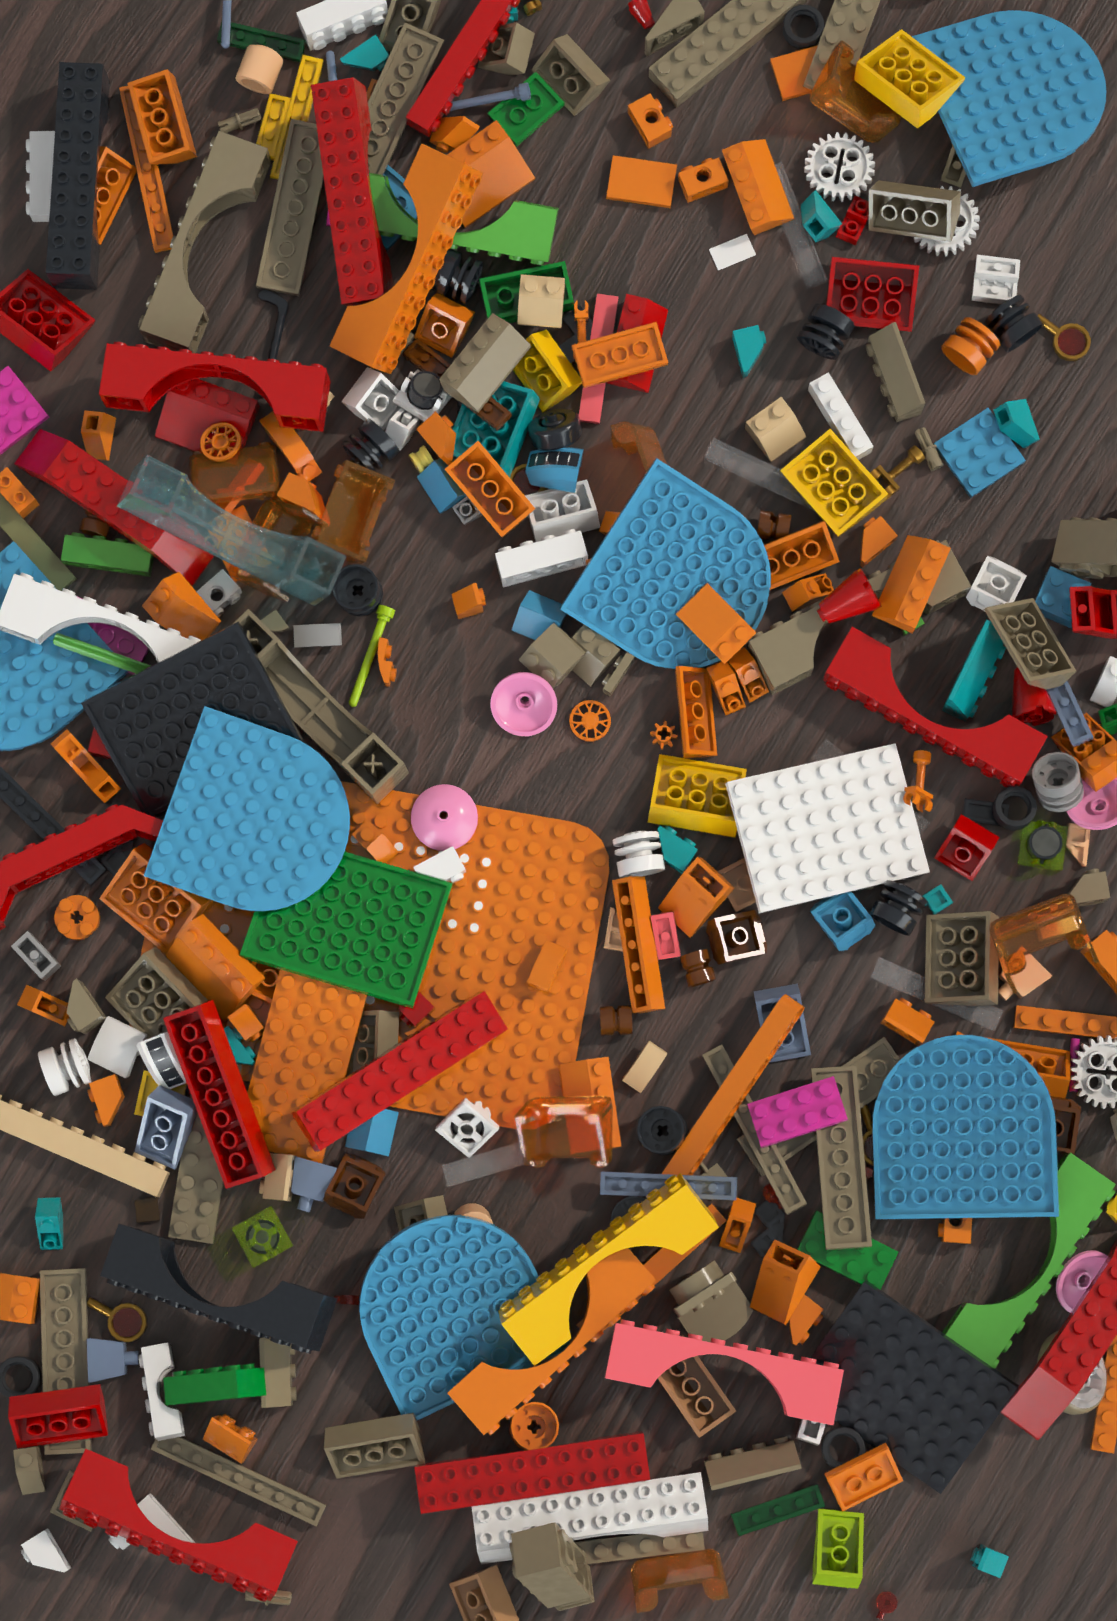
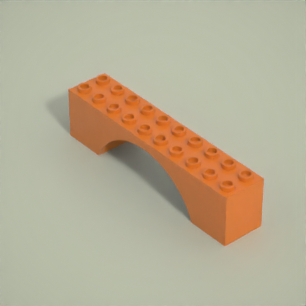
M421 144L403 183L412 197L418 220L417 243L412 260L401 279L387 293L366 304L347 306L330 347L372 368L388 374L392 373L398 364L401 351L406 347L410 331L416 325V318L425 305L427 294L434 286L438 270L444 264V257L453 244L454 235L462 225L463 216L466 209L471 205L472 196L481 183L482 172Z
M629 1248L605 1257L587 1272L585 1278L588 1300L584 1320L571 1343L556 1357L541 1365L520 1370L501 1369L481 1362L447 1392L483 1435L486 1433L492 1435L500 1427L498 1424L500 1420L504 1417L507 1420L518 1411L515 1407L520 1402L526 1404L535 1396L533 1391L538 1386L543 1389L552 1381L550 1376L555 1371L559 1374L569 1365L567 1362L569 1358L580 1356L587 1349L584 1345L589 1340L592 1343L604 1334L602 1329L606 1325L612 1327L621 1319L618 1314L623 1310L626 1312L630 1311L638 1303L636 1300L638 1296L642 1294L644 1297L655 1288L653 1283L656 1279Z

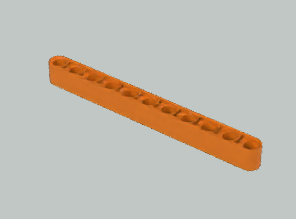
M787 994L780 998L662 1174L679 1175L681 1173L682 1175H693L800 1018L805 1008L803 1005Z

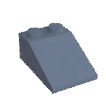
M798 984L754 991L760 1027L784 994H787L802 1005ZM804 1012L770 1062L811 1055Z
M159 1085L147 1097L135 1153L175 1170L196 1119L197 1109L193 1099Z

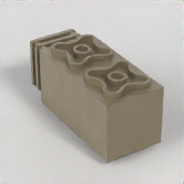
M1071 517L1070 520H1061L1051 562L1058 565L1060 570L1080 579L1117 577V519L1106 518V520H1100L1093 517L1088 519Z
M553 1522L511 1533L512 1542L509 1544L513 1560V1575L523 1586L530 1590L531 1594L537 1597L539 1602H542L547 1608L555 1607L558 1611L595 1601L590 1566L586 1562V1554L575 1544L572 1537L565 1533L564 1529H561Z

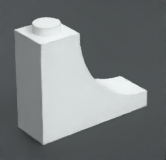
M151 1493L137 1504L146 1518L158 1529L174 1538L195 1543ZM119 1535L118 1537L110 1536L108 1539L116 1549L120 1547L124 1550L131 1545L126 1542V1538Z

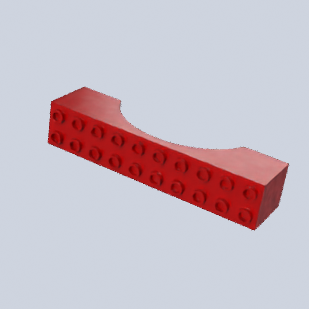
M352 77L311 85L341 304L345 306L366 304L381 297L393 287L390 259L379 232L370 187L368 140L371 122L366 86Z
M123 342L107 343L99 390V396L106 408L150 412L157 401L176 386L199 378L217 377L240 382L255 390L270 405L280 427L324 431L331 381L327 369L320 364L306 366L296 361L280 363L276 359L261 361L251 356H246L243 359L236 358L232 354L216 356L207 351L198 354L192 353V351L187 349L171 351L169 348L161 346L153 349L143 344L127 346Z
M851 627L824 675L823 681L826 682L825 685L835 691L839 689L845 692V696L854 702L857 700L861 701L869 711L874 713L878 711L884 714L883 718L894 724L898 722L903 725L905 731L911 734L916 732L923 736L922 740L926 743L941 746L944 753L950 756L955 754L962 758L961 762L965 765L980 768V772L989 778L996 777L1001 780L1000 784L1006 788L1019 786L1022 783L1048 736L1009 714L991 725L975 729L949 728L926 719L907 703L895 683L891 669V648Z
M643 1431L599 1437L538 1449L437 1461L414 1467L421 1514L650 1480Z
M85 1449L59 1510L63 1511L62 1514L69 1518L75 1519V1517L84 1520V1524L89 1527H101L110 1536L118 1537L119 1535L126 1538V1542L138 1547L140 1544L147 1547V1551L154 1555L160 1556V1554L169 1557L168 1560L177 1565L186 1564L195 1573L203 1574L204 1572L211 1575V1579L218 1583H224L225 1581L232 1584L233 1589L242 1593L248 1591L254 1594V1598L262 1602H266V1600L271 1601L276 1594L298 1542L256 1522L240 1535L221 1542L202 1544L174 1538L153 1525L138 1507L130 1488L128 1467L88 1449Z

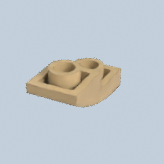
M648 1041L636 1057V1061L624 1075L622 1081L641 1093L665 1059L667 1052L651 1041Z

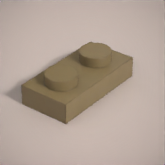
M627 652L624 657L622 655L618 657L614 664V667H616L612 675L608 673L602 682L604 686L603 693L611 697L634 662L635 656Z

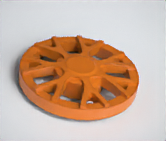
M223 422L208 427L200 440L203 454L209 460L215 462L229 460L238 452L241 445V436L238 430L233 425ZM225 427V432L219 433V428ZM234 431L236 435L229 439L227 436ZM210 432L215 434L212 439L207 437ZM231 442L236 443L234 448L229 447ZM212 444V448L205 450V445ZM227 449L229 454L223 456L222 452ZM215 450L219 451L216 457L211 456Z
M586 700L580 702L573 708L570 714V728L574 735L583 741L594 742L600 740L609 731L611 725L610 713L598 701ZM593 704L599 706L597 713L591 712ZM583 705H586L588 712L585 714L579 709ZM606 713L607 719L599 721L598 715ZM573 716H582L581 722L573 721ZM598 724L606 727L603 733L596 729ZM580 725L585 728L581 734L575 730ZM594 729L595 737L588 738V730Z

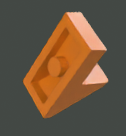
M366 820L352 834L376 861L387 864L399 853L383 833L369 820Z

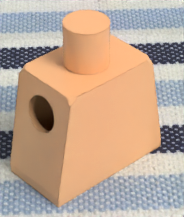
M1021 946L1016 950L998 976L1004 982L998 989V995L1006 1001L1015 993L1021 999L1050 979L1052 975Z

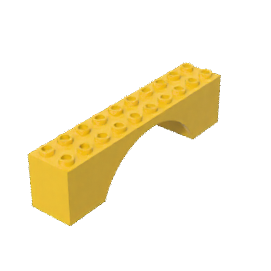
M681 1173L677 1176L669 1177L665 1181V1185L659 1190L654 1189L646 1196L647 1199L640 1204L635 1203L628 1209V1213L622 1218L619 1216L612 1220L610 1227L606 1230L596 1232L591 1237L592 1240L586 1245H579L574 1249V1254L570 1257L559 1260L555 1264V1268L549 1273L546 1271L539 1275L536 1279L537 1282L533 1285L523 1287L518 1292V1296L513 1300L508 1299L502 1303L500 1310H498L502 1326L534 1366L571 1339L569 1311L574 1293L583 1277L599 1261L617 1251L635 1246L663 1247L683 1255L719 1228L713 1214Z

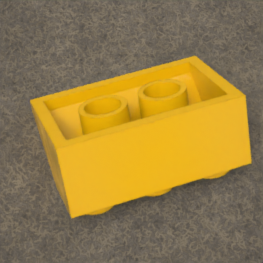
M547 329L531 334L526 339L531 348L513 369L525 388L534 390L540 398L538 406L542 412L547 411L571 395L582 384L580 376Z

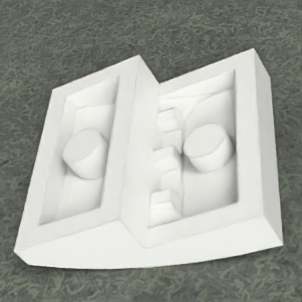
M977 255L971 301L1002 304L1006 300L1017 296L1020 260Z
M108 1016L99 1030L87 1060L127 1078L131 1074L136 1057L140 1055L136 1044L146 1040L147 1034Z

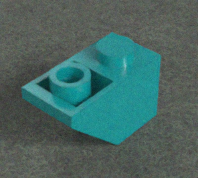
M816 190L801 204L802 225L815 242L829 238L842 225L841 221Z
M1026 399L1007 401L993 410L1000 431L1021 447L1027 448L1040 440Z
M659 826L657 832H659V843H661L664 863L683 874L698 851L695 848L696 844L686 837L683 840L677 837V832L668 826H665V828Z
M225 1027L224 1031L236 1063L254 1066L255 1060L253 1058L256 1057L254 1051L249 1045L245 1048L240 1041L243 1037L236 1028Z
M38 1198L35 1220L40 1250L63 1249L61 1198Z
M980 1544L979 1548L976 1547L971 1556L972 1566L998 1578H1001L1009 1556Z

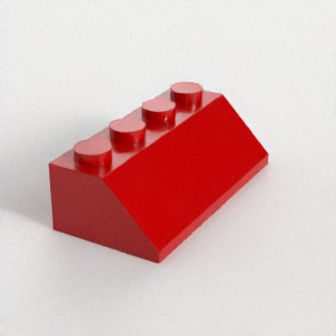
M626 294L617 332L657 322L662 339L668 309L648 298ZM654 369L608 381L606 384L649 393Z
M100 1384L9 1397L8 1418L17 1449L108 1436L105 1402Z

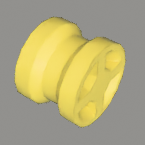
M424 445L419 448L418 452L409 454L410 460L419 473L423 472L424 468L434 461Z

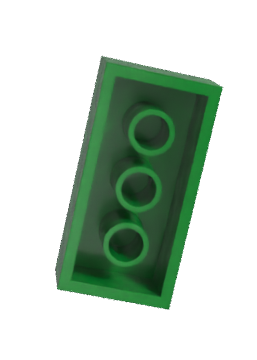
M565 261L479 279L487 319L493 313L508 323L518 322L521 275L565 278L563 312L574 309V300Z
M818 1211L814 1212L797 1247V1250L810 1255L816 1263L862 1285L864 1280H867L880 1290L898 1254V1251L872 1238V1247L826 1250L823 1214Z
M255 1364L241 1365V1367L240 1365L223 1367V1371L222 1367L205 1369V1373L204 1369L187 1371V1375L186 1371L172 1372L173 1377L163 1378L165 1405L266 1396L264 1368H255Z

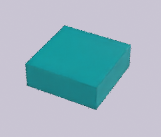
M941 884L922 896L928 901L927 906L933 915L953 904V901Z

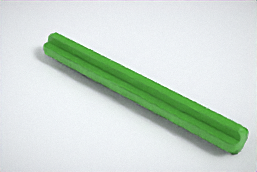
M56 633L53 639V644L58 647L135 674L151 666L60 633Z

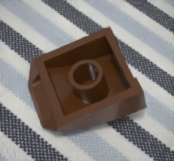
M755 910L718 917L707 922L706 933L709 937L713 959L718 965L767 953V942L763 926Z
M1051 1096L1056 1119L1057 1153L1067 1154L1071 1152L1074 1155L1081 1107L1072 1099Z
M345 1154L324 1194L323 1200L330 1207L345 1212L354 1218L364 1219L386 1173L381 1167L363 1158Z

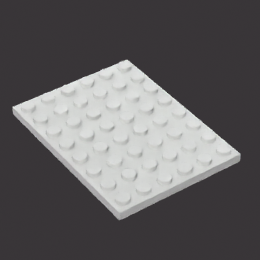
M896 743L725 783L759 913L885 884L887 880L894 882L930 872L912 803L910 806L903 800L906 793L904 789L907 787Z

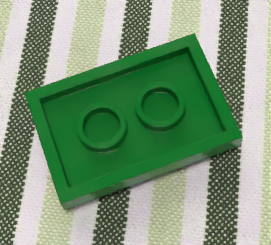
M537 72L523 82H528L531 100L522 101L521 99L517 100V98L503 100L487 113L493 122L498 121L516 147L565 106V102Z

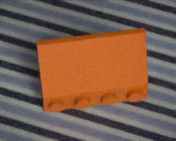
M497 120L447 154L483 173L481 183L472 196L471 205L466 209L463 216L462 225L464 228H467L535 180L533 173Z
M143 843L132 850L99 899L167 954L181 931L191 920L202 915L211 900L144 877L153 849Z
M204 914L187 924L166 954L170 962L208 1001H214L219 1017L225 1023L229 1020L228 1016L238 1010L265 979L248 959L240 956V951Z

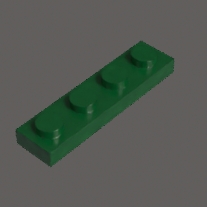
M222 22L217 37V43L221 44ZM231 22L230 46L246 50L249 45H263L276 51L283 59L301 62L306 45L305 39Z
M818 1484L731 1513L738 1536H742L825 1507Z

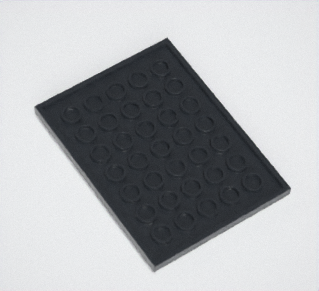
M239 621L81 702L141 812L150 816L168 809L204 706L288 735L297 740H303Z
M864 1280L810 1357L811 1359H816V1364L823 1366L824 1361L839 1364V1369L844 1370L835 1421L859 1433L862 1439L874 1448L886 1443L895 1463L940 1494L1019 1386L867 1280Z

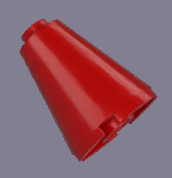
M859 568L818 604L820 608L817 612L823 622L827 620L828 623H833L877 610L882 605L862 569Z
M1017 667L1014 670L1012 716L1023 723L1032 722V726H1038L1053 720V714L1056 715V709L1047 690L1027 684Z

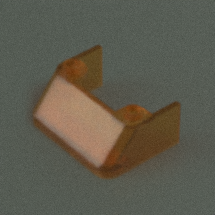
M274 499L266 500L260 507L229 567V575L267 596L288 601L289 597L280 592L281 578L275 574L295 537L303 538L307 536L311 531L312 525L326 528L327 523L304 507ZM264 544L273 563L248 575Z
M1062 894L1001 917L990 925V933L1004 975L1013 994L1018 993L1012 975L1020 973L1025 969L1027 965L1025 955L1067 940L1069 946L1075 950L1088 947L1095 964L1099 962L1074 896L1070 894Z

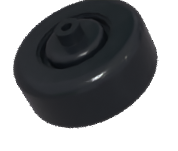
M555 409L536 416L529 423L528 432L531 443L535 448L550 451L565 448L575 443L582 435V426L579 415L575 411Z

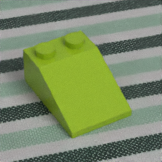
M818 1509L812 1584L859 1588L863 1576L864 1513Z

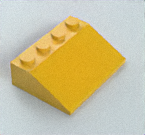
M901 29L857 61L854 80L918 129L937 113L964 82L965 77Z
M831 429L826 431L780 470L784 477L838 537L886 501L888 496L885 489Z
M659 754L648 823L736 838L737 827L725 783L746 778L747 769Z

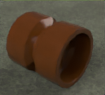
M85 509V514L88 517L82 518L79 531L92 537L103 536L107 538L110 526Z
M761 510L757 534L763 540L773 538L774 541L787 536L791 515L779 513L777 516H774L773 512Z
M707 949L691 952L680 957L683 969L687 970L685 977L688 987H695L716 980L713 967L708 965L711 960Z
M631 1005L618 1006L615 1010L612 1006L600 1007L601 1036L614 1035L615 1031H618L620 1035L633 1034Z

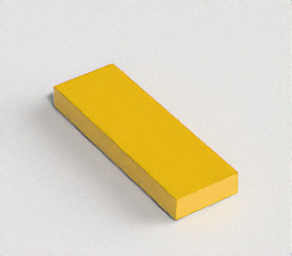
M269 94L256 144L268 148L270 159L274 161L291 98Z

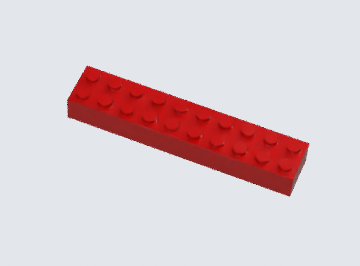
M478 992L291 1112L313 1150L321 1151L499 1036L508 1028L486 992Z

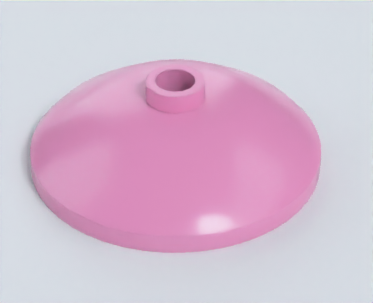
M528 672L513 673L503 678L496 685L491 697V711L495 721L505 731L517 736H532L544 731L554 720L557 712V697L552 686L542 677ZM526 696L529 698V701L524 702L521 698Z
M1117 777L1097 792L1082 779L1084 795L1076 807L1066 811L1069 818L1078 826L1091 830H1102L1117 825Z
M447 784L430 787L421 793L416 799L411 812V824L417 838L427 847L438 851H444L452 846L454 849H457L466 844L473 836L478 822L477 809L472 798L461 788ZM441 812L448 814L446 819H441L439 816Z
M1093 1250L1084 1251L1072 1257L1064 1265L1063 1270L1058 1275L1056 1294L1061 1306L1069 1313L1072 1312L1108 1257L1106 1254Z

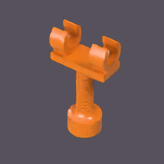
M586 300L583 311L577 309V301L574 304L575 321L578 324L577 343L586 341L585 321H588L589 307Z
M917 750L913 754V762L917 764L915 786L905 787L904 791L906 793L903 800L911 806L910 800L913 796L912 803L916 804L918 811L923 813V805L925 804V810L930 812L933 807L931 801L933 795L924 790L926 765L931 763V753Z

